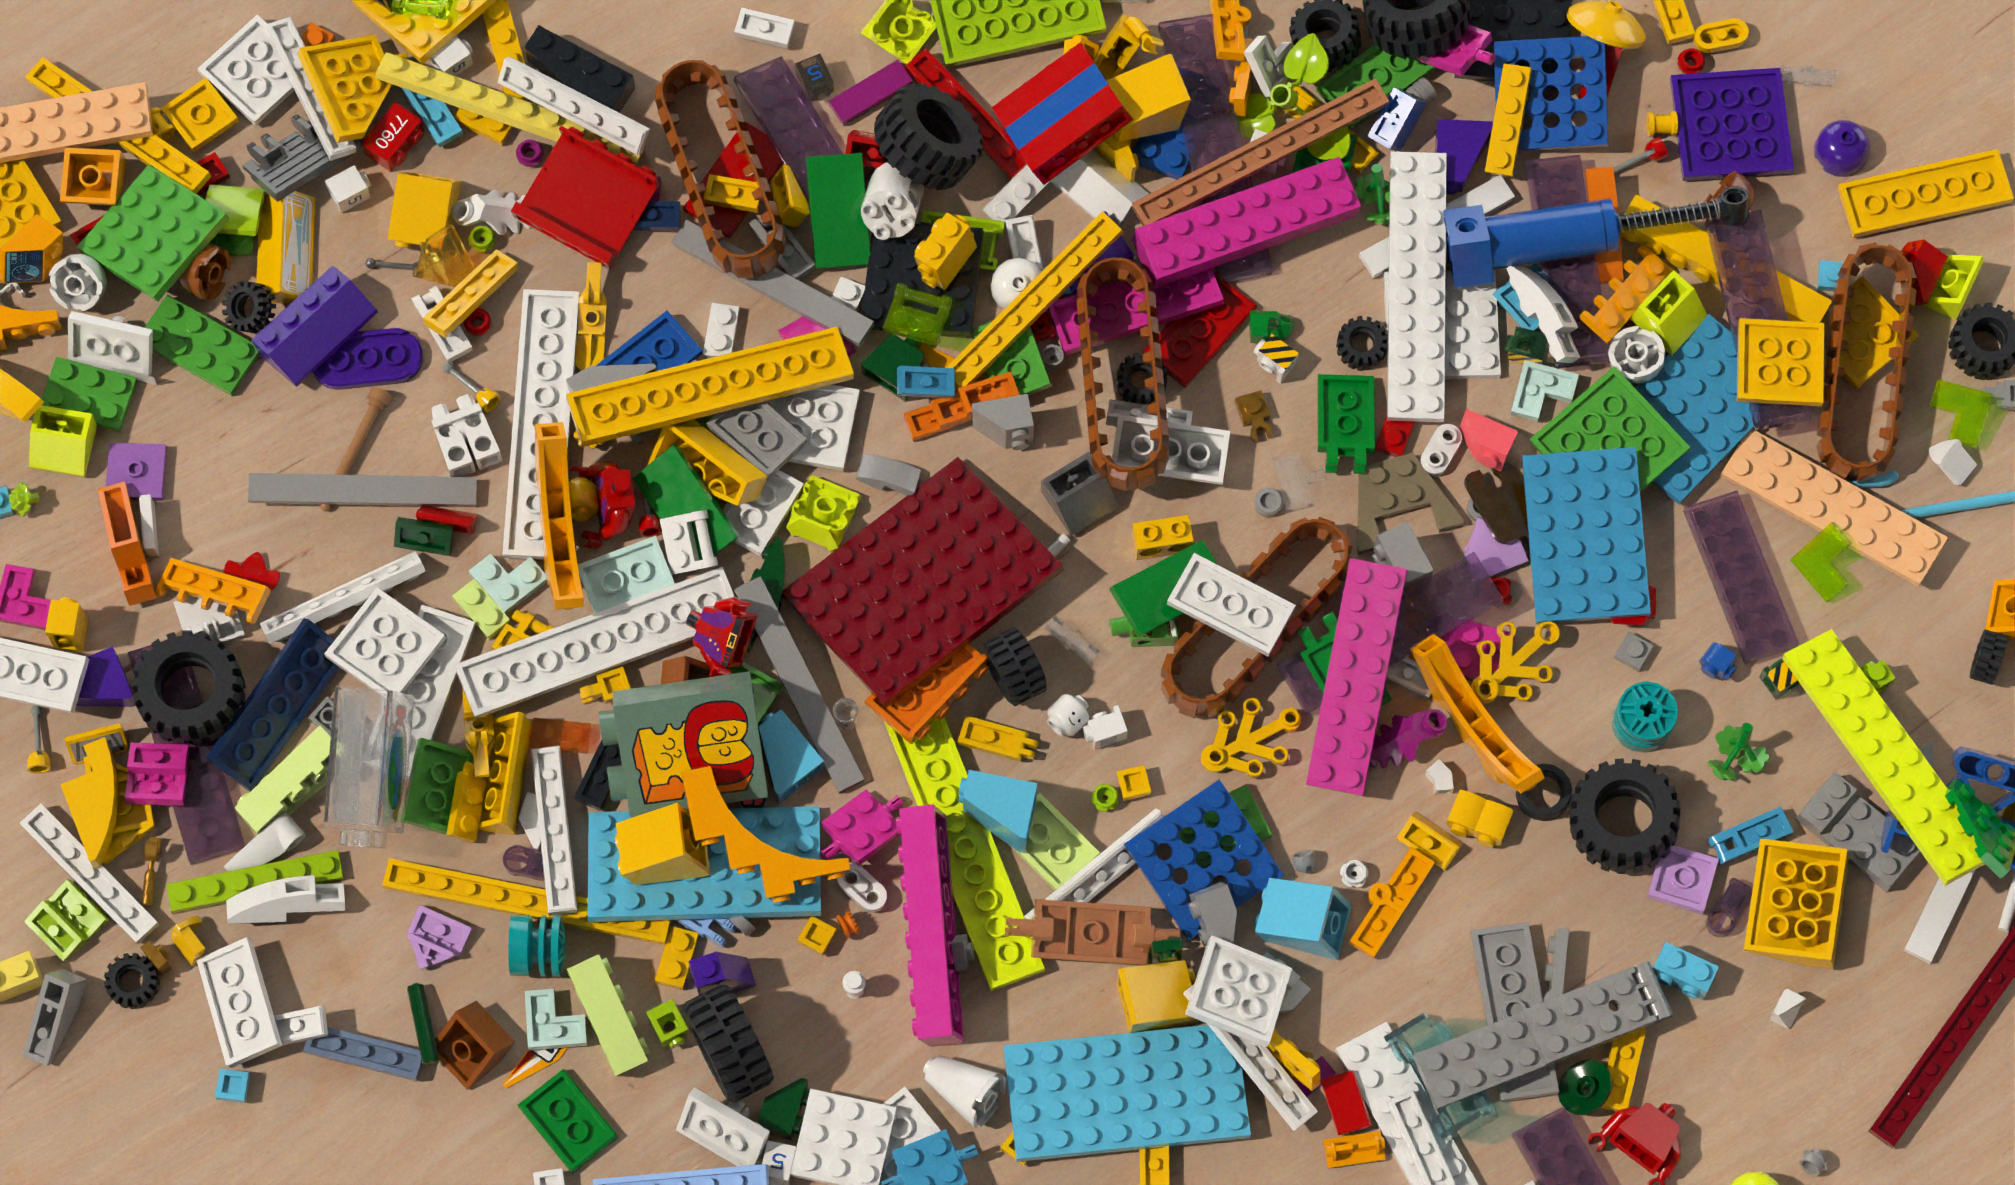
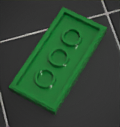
M862 153L806 157L815 269L868 265L870 256L869 232L861 216V207L865 197Z
M677 444L668 448L632 478L660 519L707 509L709 518H706L714 557L740 537ZM691 521L699 560H703L695 521Z
M1203 540L1113 585L1109 589L1138 638L1185 614L1167 605V600L1194 553L1217 564Z

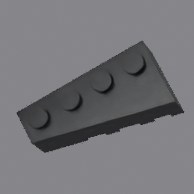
M540 25L537 26L524 46L527 61L542 74L618 113L621 112L635 90L632 74Z

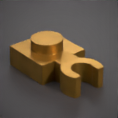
M1262 390L1236 397L1234 402L1243 427L1247 425L1252 426L1251 440L1254 443L1258 442L1256 432L1259 430L1265 431L1268 439L1271 438L1272 428L1267 422H1264V420L1270 419V412Z

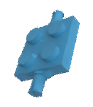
M945 1129L892 1150L891 1153L897 1166V1176L881 1181V1184L968 1185L963 1171V1161L979 1155L974 1144L958 1151L952 1144Z

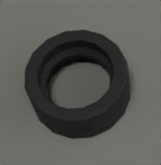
M1545 763L1537 764L1536 766L1541 769L1545 777H1550L1559 785L1561 791L1559 801L1550 808H1539L1528 799L1527 791L1519 793L1516 790L1517 803L1523 813L1534 820H1553L1563 814L1569 805L1572 794L1571 782L1565 772L1557 766Z

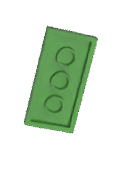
M1373 45L1355 58L1349 65L1344 66L1343 69H1340L1319 84L1316 91L1328 103L1376 78L1388 98L1394 87L1405 91L1419 79L1433 72L1436 67L1417 61V59H1413L1411 56L1400 58L1395 53L1390 55L1384 52L1383 49ZM1376 112L1348 125V128L1353 130Z
M168 294L145 326V328L153 330L154 353L230 396L234 395L260 356L251 341Z

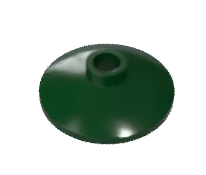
M1583 1060L1572 1065L1564 1073L1559 1083L1558 1097L1561 1105L1574 1115H1588L1600 1109L1609 1098L1612 1090V1076L1607 1067L1595 1060Z

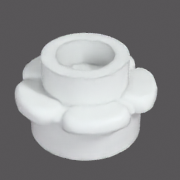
M1350 860L1340 869L1342 882L1348 887L1355 886L1359 888L1366 883L1365 879L1369 875L1367 867L1358 860ZM1356 872L1357 876L1354 877L1351 873Z

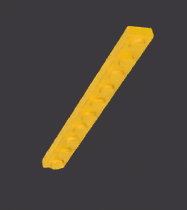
M391 858L388 859L382 883L383 889L512 915H531L532 919L540 920L542 915H547L548 922L552 923L554 915L549 916L545 889ZM576 896L578 912L561 914L563 925L660 945L666 944L671 920L588 922V898Z

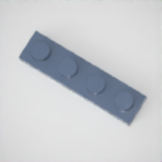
M327 1027L328 1036L306 1040L303 1050L306 1054L413 1081H418L423 1064L420 1050Z

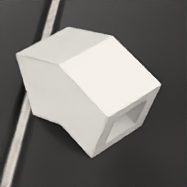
M1438 759L1426 770L1425 776L1433 783L1434 795L1452 794L1454 790L1452 771Z

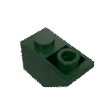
M800 1078L765 1097L757 1123L769 1130L770 1135L791 1141L793 1133L799 1134L803 1122V1117L799 1116L802 1105H807L810 1092L808 1080Z

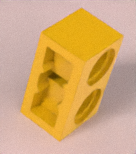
M1189 515L1133 523L1132 539L1136 560L1173 555L1193 545Z

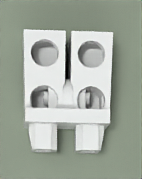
M470 394L456 399L460 410L450 414L446 404H439L431 408L433 415L431 422L451 477H463L476 472L466 443L470 445L479 470L503 462L500 450L480 404L475 403Z

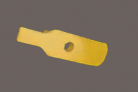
M587 262L586 288L579 297L575 366L580 371L590 366H596L604 360L607 299L601 290L602 263ZM595 313L597 315L594 323L587 322L588 314Z
M462 687L466 748L474 757L475 778L490 777L488 755L495 745L493 713L475 719ZM477 725H483L480 729L475 728Z

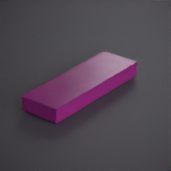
M897 59L832 98L828 103L844 126L894 96L900 88L913 84V80Z

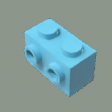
M1667 942L1664 943L1653 966L1659 983L1678 988L1685 995L1701 1000L1707 994L1719 966Z

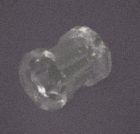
M841 698L833 706V719L838 728L851 730L859 720L858 705L850 698ZM846 710L850 717L845 718L844 715H841V711Z

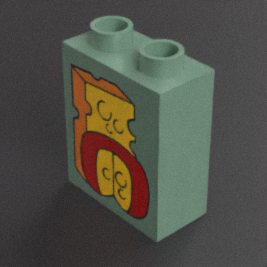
M750 671L612 691L613 710L599 712L603 746L619 744L622 765L607 767L612 801L627 799L630 817H636L675 803L688 809L681 772L711 766L717 789L725 803L768 797Z

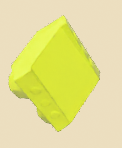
M884 0L880 8L862 29L861 34L907 64L936 29V23L928 12L915 8L912 0Z
M811 475L803 487L799 500L795 501L792 507L791 518L786 527L792 537L799 536L826 547L828 551H832L839 547L862 497L856 492Z

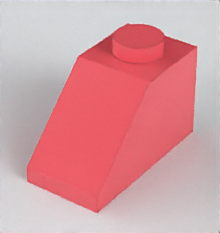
M1466 409L1459 430L1474 460L1486 467L1494 468L1501 472L1513 447L1518 431Z

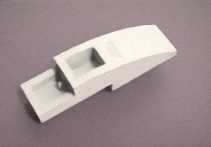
M1519 266L1507 267L1506 269L1510 276L1509 281L1519 297L1521 310L1527 318L1539 319V327L1547 338L1550 345L1549 351L1556 362L1573 363L1578 360L1580 356L1570 335L1578 326L1562 298L1543 278L1530 269Z
M314 875L280 879L252 887L226 901L227 924L286 922V913L345 911L344 884H315Z

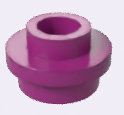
M535 140L521 142L516 149L517 160L526 167L538 165L544 157L542 145ZM529 151H533L535 153V155L530 158L525 156V154Z

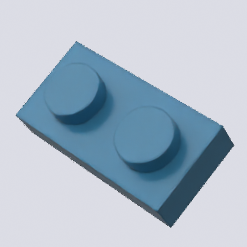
M899 366L897 368V396L953 398L955 396L954 368Z

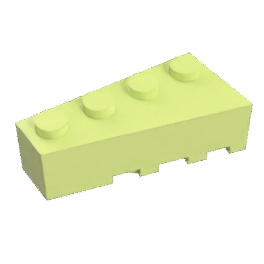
M319 725L270 774L265 776L251 792H247L239 798L237 805L234 807L250 829L258 835L284 813L291 815L346 769L349 764L343 750Z
M598 954L566 969L567 975L574 984L575 992L586 1010L587 1017L598 1036L599 1043L614 1075L617 1076L647 1062L646 1055L650 1053V1050L644 1038L638 1039L633 1028L638 1027V1024L631 1010L628 1012L624 1010L621 1002L626 999L620 985L613 986L609 975L613 974V970L607 957L601 959Z

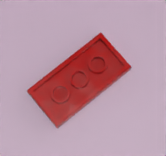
M745 121L755 152L763 168L764 176L769 184L791 153V149ZM737 132L701 181V183H704L705 188L709 174L755 182L754 177H746L743 168L749 165L745 154L736 153L734 145L740 142ZM703 193L700 197L704 207L712 206L715 215L709 219L714 230H721L722 234L730 239L749 211L704 204L703 198L705 193ZM689 198L683 206V210L697 219Z
M1215 272L1214 275L1222 293L1224 304L1171 321L1159 333L1163 368H1166L1167 374L1184 388L1188 387L1249 318L1250 311L1257 309L1255 303ZM1148 345L1143 352H1149L1150 346Z

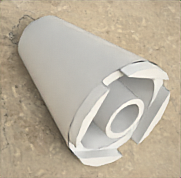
M941 1055L936 1058H930L923 1069L925 1081L974 1128H977V1124L980 1126L985 1125L1000 1105V1102L996 1100L999 1092L1005 1094L1007 1088V1079L1003 1075Z

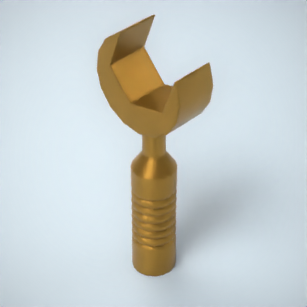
M149 837V841L145 843V860L149 861L148 870L144 874L141 902L143 906H153L156 880L154 862L159 861L161 854V838Z

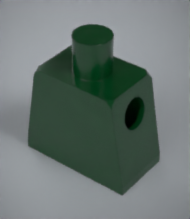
M911 330L905 340L895 334H891L861 363L862 374L897 396V368L899 366L924 367L925 354L918 349L925 341V338L915 330ZM909 396L897 397L906 402Z

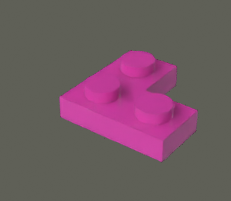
M9 564L5 565L0 584V622L41 630L46 629L51 600L29 596L36 573L34 569Z

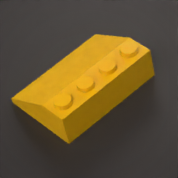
M1760 838L1744 951L1803 966L1834 970L1849 865L1848 850Z

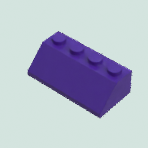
M332 265L251 341L261 357L297 387L374 317L378 311L354 283Z

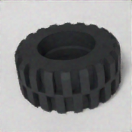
M1469 0L1362 1L1368 33L1373 43L1378 48L1383 49L1384 52L1390 55L1395 53L1400 58L1411 56L1413 59H1416L1423 55H1428V57L1436 55V52L1440 50L1444 52L1450 48L1452 43L1456 44L1461 39L1471 21ZM1426 6L1416 10H1408L1414 7Z
M920 83L900 88L877 115L876 122L874 123L875 141L877 145H880L879 151L883 157L886 156L889 165L892 168L895 167L904 178L908 177L911 179L912 183L924 185V188L927 189L936 188V190L952 188L963 179L982 154L983 138L979 134L980 128L977 123H974L971 113L967 112L963 108L964 105L959 101L956 102L952 99V95L939 91L937 87H927L926 84Z
M183 630L182 636H176L175 632L166 634L168 639L160 642L159 639L152 642L153 649L150 652L145 649L140 655L142 663H136L133 673L135 678L131 679L134 704L148 728L154 734L159 733L161 738L168 742L174 739L177 744L186 745L187 741H192L194 745L203 744L202 739L209 737L212 741L219 737L218 731L221 729L225 731L231 719L239 711V706L245 702L246 696L243 690L246 688L241 668L229 647L226 648L223 642L216 637L210 639L208 633L200 631L196 636L192 630ZM189 666H199L209 670L214 676L215 687L211 696L202 705L189 710H179L165 703L162 696L163 687L167 679L174 672Z
M1624 758L1615 759V764L1609 765L1607 761L1600 763L1598 771L1595 772L1594 769H1590L1585 773V780L1578 781L1575 786V794L1571 796L1569 823L1572 839L1576 840V848L1581 854L1586 853L1587 861L1593 865L1596 862L1601 863V869L1607 872L1610 871V868H1616L1617 874H1626V869H1633L1635 874L1643 872L1644 865H1648L1649 868L1656 866L1658 858L1662 857L1665 859L1670 853V847L1675 845L1678 838L1681 809L1680 801L1677 800V791L1674 786H1669V778L1664 773L1657 775L1656 767L1651 764H1647L1646 767L1641 766V760L1632 759V763H1624ZM1630 796L1641 800L1649 807L1652 812V822L1646 830L1637 835L1629 837L1616 836L1606 831L1599 824L1597 819L1598 809L1612 798Z
M720 984L686 1001L682 1007L686 1021L712 1075L729 1102H737L772 1083L774 1076L764 1050L743 1008L728 985Z

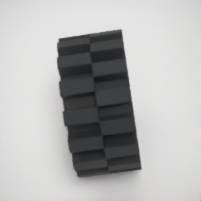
M249 281L236 282L237 285L229 287L232 292L226 291L224 295L228 300L222 301V305L226 306V309L222 310V314L228 316L224 320L226 323L231 324L229 327L237 329V331L258 333V331L263 330L264 326L270 323L269 318L275 317V313H271L272 309H276V304L271 303V301L275 300V297L269 294L271 290L265 287L264 284ZM251 296L254 308L252 314L247 318L244 307L247 299Z
M1357 316L1356 321L1351 318L1348 320V324L1344 323L1341 331L1339 330L1336 347H1338L1337 354L1342 356L1341 361L1344 364L1346 362L1349 363L1348 367L1353 369V366H1358V371H1362L1363 367L1370 370L1372 365L1378 366L1380 360H1383L1385 357L1388 335H1385L1386 329L1384 326L1380 328L1379 321L1371 322L1372 317L1367 316V320H1362V316ZM1360 334L1367 335L1371 338L1373 347L1367 352L1356 351L1351 344L1355 336Z
M1134 353L1133 358L1128 356L1125 358V362H1121L1119 365L1116 379L1118 393L1123 395L1125 402L1130 400L1131 403L1152 404L1155 402L1154 390L1136 388L1131 382L1132 375L1137 371H1146L1152 376L1151 364L1143 363V356ZM1162 362L1165 393L1167 385V370L1166 368H1163L1164 364Z
M1984 629L1974 654V660L1972 661L1970 679L1993 685L2004 657L2007 645L2006 635Z
M125 953L121 959L117 956L114 959L115 963L113 965L109 963L107 966L109 971L104 974L106 979L104 986L107 989V993L116 1004H120L123 1008L128 1006L130 1009H136L138 1005L141 1008L146 1006L145 1002H151L153 994L157 995L159 991L157 985H160V980L156 968L145 956H139L138 953H133V956ZM129 971H138L143 976L142 985L135 991H126L121 986L123 975Z

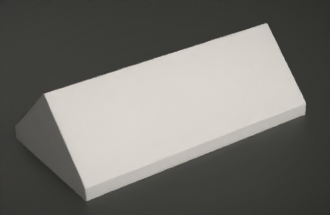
M1095 149L1050 181L1094 219L1102 211H1106L1111 220L1120 228L1135 214L1132 203L1149 194L1135 181L1130 182Z
M1118 415L1112 454L1114 464L1120 467L1133 468L1144 465L1149 461L1150 452H1156L1159 445L1158 441L1150 440V431L1157 428V420ZM1168 422L1169 460L1165 472L1158 474V476L1223 485L1230 431Z

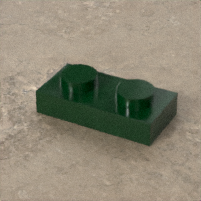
M398 517L395 525L394 547L450 556L454 526Z
M1181 937L1153 941L1150 951L1151 964L1181 961L1183 949Z

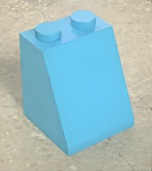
M969 770L967 778L961 779L959 788V803H963V813L1017 851L1025 853L1037 799V783Z
M1269 878L1267 887L1262 892L1263 903L1260 914L1255 919V933L1265 942L1339 960L1352 905L1332 886Z

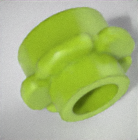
M477 226L469 235V245L474 247V250L477 252L490 250L496 243L494 239L495 233L486 226ZM482 237L485 238L483 242L480 241Z
M1100 784L1096 787L1095 792H1092L1091 802L1096 805V809L1099 811L1113 810L1119 803L1117 799L1119 793L1111 785ZM1107 796L1108 799L1103 800L1102 797Z

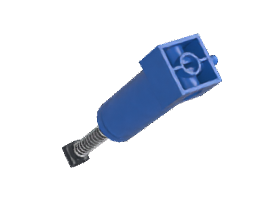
M1730 187L1723 190L1721 196H1716L1715 202L1712 199L1708 203L1704 200L1701 204L1699 202H1696L1695 205L1689 203L1688 206L1682 204L1681 207L1674 205V208L1667 206L1666 209L1660 207L1659 210L1653 208L1652 211L1645 209L1644 212L1638 210L1635 214L1631 211L1630 214L1626 215V213H1623L1621 216H1619L1617 210H1614L1610 198L1485 217L1482 205L1443 210L1446 226V248L1454 287L1460 288L1494 283L1493 269L1618 251V238L1621 237V231L1624 233V231L1629 230L1631 233L1633 229H1637V231L1640 228L1646 230L1647 227L1653 229V226H1659L1660 228V225L1668 227V224L1675 226V223L1680 222L1682 225V222L1688 221L1690 223L1693 220L1697 223V220L1703 219L1704 221L1707 218L1712 220L1711 218L1717 217L1719 221H1723L1730 226L1743 225L1749 220V193L1741 187Z

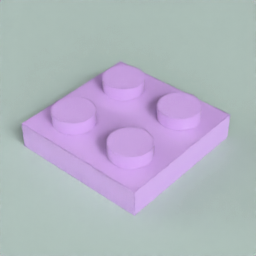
M1671 846L1670 853L1665 859L1662 857L1658 858V864L1655 866L1647 898L1702 915L1719 859L1679 846Z

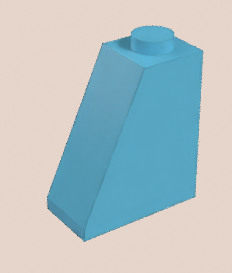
M782 710L776 714L771 712L761 720V725L759 726L760 738L772 785L779 803L825 769L824 760Z

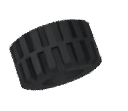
M1314 0L1312 3H1309V1L1303 4L1304 8H1298L1295 11L1296 17H1292L1290 21L1289 32L1292 45L1294 46L1298 41L1311 33L1316 35L1324 30L1337 31L1331 38L1319 39L1329 58L1327 73L1331 72L1333 68H1336L1337 71L1343 69L1342 65H1349L1352 62L1351 57H1357L1359 53L1358 48H1361V34L1355 11H1352L1348 3L1343 5L1342 0Z
M1980 303L1976 304L1972 310L1970 308L1966 309L1955 323L1949 336L1948 348L1952 349L1949 355L1951 360L1957 359L1955 366L1958 369L1963 367L1965 369L1964 374L1967 376L1973 373L1975 374V379H1981L1984 375L1986 380L1993 379L1995 374L1997 377L2004 375L2005 371H2009L2015 362V319L2012 318L2014 314L2012 311L2008 310L2005 312L2002 310L2004 306L1998 304L1994 308L1992 303H1985L1984 307H1981ZM1977 331L1991 333L1999 341L2000 349L1997 351L1982 350L1974 343L1972 333Z
M1013 627L982 644L983 654L985 653L988 656L987 666L1003 696L1013 706L1016 707L1047 690L1046 678L1038 658L1025 636L1019 630Z

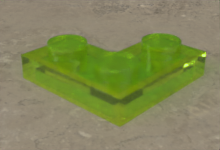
M1938 379L1929 406L1956 414L1948 440L1959 439L1962 445L1977 449L1994 395Z
M1834 522L1827 525L1790 559L1826 603L1830 602L1850 584L1832 561L1847 549L1852 542Z

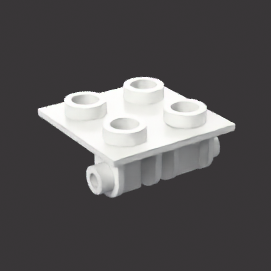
M189 596L185 603L173 602L182 630H192L196 636L200 631L208 633L210 639L216 637L223 643L245 635L237 611L232 618L225 616L227 606L213 602L209 610H204L201 608L202 599L194 596Z

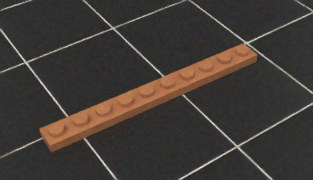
M1375 78L1133 202L1132 208L1142 226L1173 216L1389 105V100Z

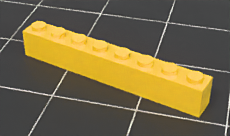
M1636 194L1625 213L1628 215L1632 211L1635 214L1638 210L1644 212L1645 209L1652 211L1653 208L1659 210L1660 207ZM1681 222L1675 223V226L1668 224V227L1660 225V228L1659 226H1653V229L1647 227L1646 230L1640 228L1638 229L1639 231L1633 229L1631 233L1629 230L1624 231V233L1621 231V236L1630 242L1636 241L1641 245L1647 246L1654 254H1660L1669 259L1670 263L1675 267L1685 268L1693 272L1699 280L1709 281L1717 285L1723 293L1741 298L1747 306L1763 310L1773 320L1821 323L1832 303V300L1688 222H1682V225Z

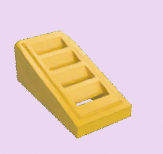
M784 164L771 179V188L782 223L798 227L810 213V209L790 166Z

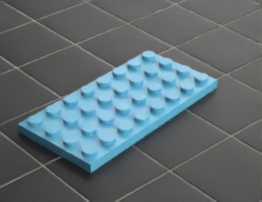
M819 806L729 809L741 825L760 841L784 853L801 858L820 860ZM629 811L589 812L588 922L721 919L741 916L744 918L821 916V876L816 877V883L799 886V881H793L795 893L789 894L790 900L773 903L772 898H765L759 865H754L755 871L744 874H737V869L730 870L723 836L718 837L719 843L707 845L710 875L635 885L619 872V849L615 843V835L617 834L616 823L633 817H630Z
M1209 1025L1003 1045L1016 1162L1246 1139L1251 1136L1242 1066Z

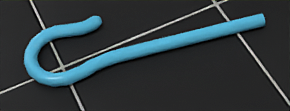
M1890 471L1883 476H1875L1874 480L1857 483L1855 479H1851L1847 482L1858 488L1885 487L1898 480L1899 475L1896 471ZM2015 491L1919 506L1902 510V512L1916 519L2015 502Z

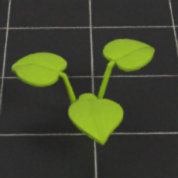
M1314 33L1305 36L1293 46L1285 58L1284 73L1289 79L1297 80L1296 82L1274 86L1270 92L1271 101L1262 94H1250L1246 116H1237L1233 111L1226 119L1225 124L1235 133L1251 139L1255 129L1270 133L1275 129L1276 121L1273 114L1277 112V106L1283 110L1293 109L1301 116L1307 114L1297 105L1298 95L1293 88L1300 86L1302 81L1308 84L1317 83L1324 78L1328 71L1329 58L1318 37ZM1348 126L1307 147L1308 151L1314 157L1322 160H1331L1337 157L1343 159L1347 156L1351 144Z

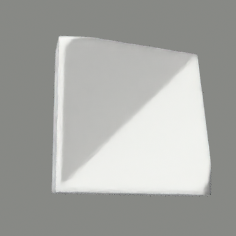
M1789 989L1784 990L1770 1016L1771 1021L1787 1029L1791 1028L1806 998Z

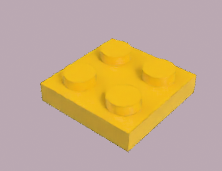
M206 77L161 108L165 117L176 128V131L194 153L239 122L238 117Z

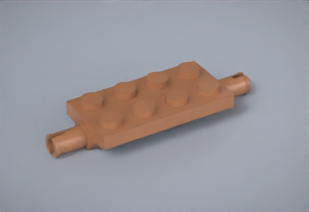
M1035 899L1034 917L1032 919L1007 917L1005 925L1017 926V928H1005L1006 936L1031 937V957L1138 965H1147L1148 952L1153 941L1166 940L1169 936L1180 937V929L1155 928L1154 925H1151V907L1045 899Z

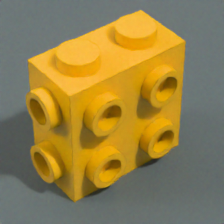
M948 212L942 219L936 220L931 229L932 233L926 241L923 240L919 243L914 256L923 282L932 288L938 286L944 291L977 248L973 237L974 234L970 229V223L962 216L956 215L954 217Z

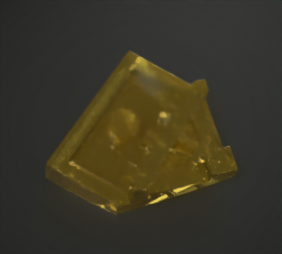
M448 224L428 237L426 242H420V257L412 277L456 287L475 269L454 225Z

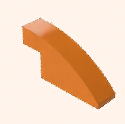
M125 481L97 489L110 549L120 573L128 605L131 606L157 598Z

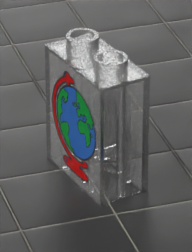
M335 686L323 827L340 829L339 845L386 848L387 833L403 834L404 823L400 822L407 792L414 707L413 695L392 690Z

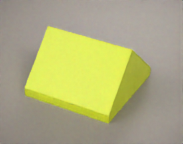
M1947 255L1948 258L1928 303L1923 306L1956 320L1985 260L1982 256Z

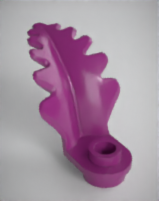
M1429 709L1414 713L1409 717L1398 714L1392 717L1393 727L1382 724L1380 726L1381 736L1377 734L1375 736L1370 761L1371 767L1375 768L1380 761L1381 767L1387 768L1389 758L1396 767H1399L1402 763L1403 755L1409 762L1414 761L1422 741L1437 738L1446 731L1447 717L1445 714L1437 709ZM1429 721L1433 722L1435 724V727H1433Z

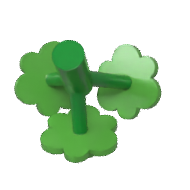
M1374 164L1371 167L1372 174L1368 173L1363 178L1359 177L1356 179L1355 184L1357 187H1355L1354 191L1357 198L1363 199V202L1367 205L1372 202H1378V210L1368 212L1366 220H1374L1375 224L1389 223V209H1384L1383 188L1386 191L1384 199L1389 203L1390 182L1384 180L1382 165Z
M1744 723L1741 728L1735 729L1728 725L1725 726L1724 731L1716 734L1715 740L1719 744L1718 750L1721 754H1727L1728 758L1724 763L1716 759L1709 760L1708 765L1713 768L1712 772L1715 776L1724 781H1734L1737 779L1738 775L1730 765L1734 758L1740 755V751L1744 749L1745 755L1741 756L1737 763L1745 773H1750L1751 771L1757 773L1765 768V763L1770 760L1766 748L1760 746L1751 749L1748 743L1753 731L1752 724Z

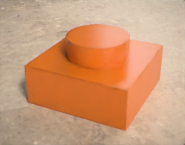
M310 23L301 39L307 47L334 42L335 35Z

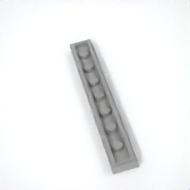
M688 220L684 222L671 241L672 245L823 328L838 327L841 337L858 347L862 345L875 325L873 320L775 267L767 274L764 273L754 278H737L731 272L725 273L715 263L712 253L709 252L702 229ZM723 239L719 241L722 248L725 250L729 248L734 254H749Z
M249 473L248 502L477 507V477Z
M761 576L736 588L735 592L738 598L743 602H750V607H746V612L758 615L754 629L813 745L824 760L825 768L836 790L840 793L864 781L858 765Z

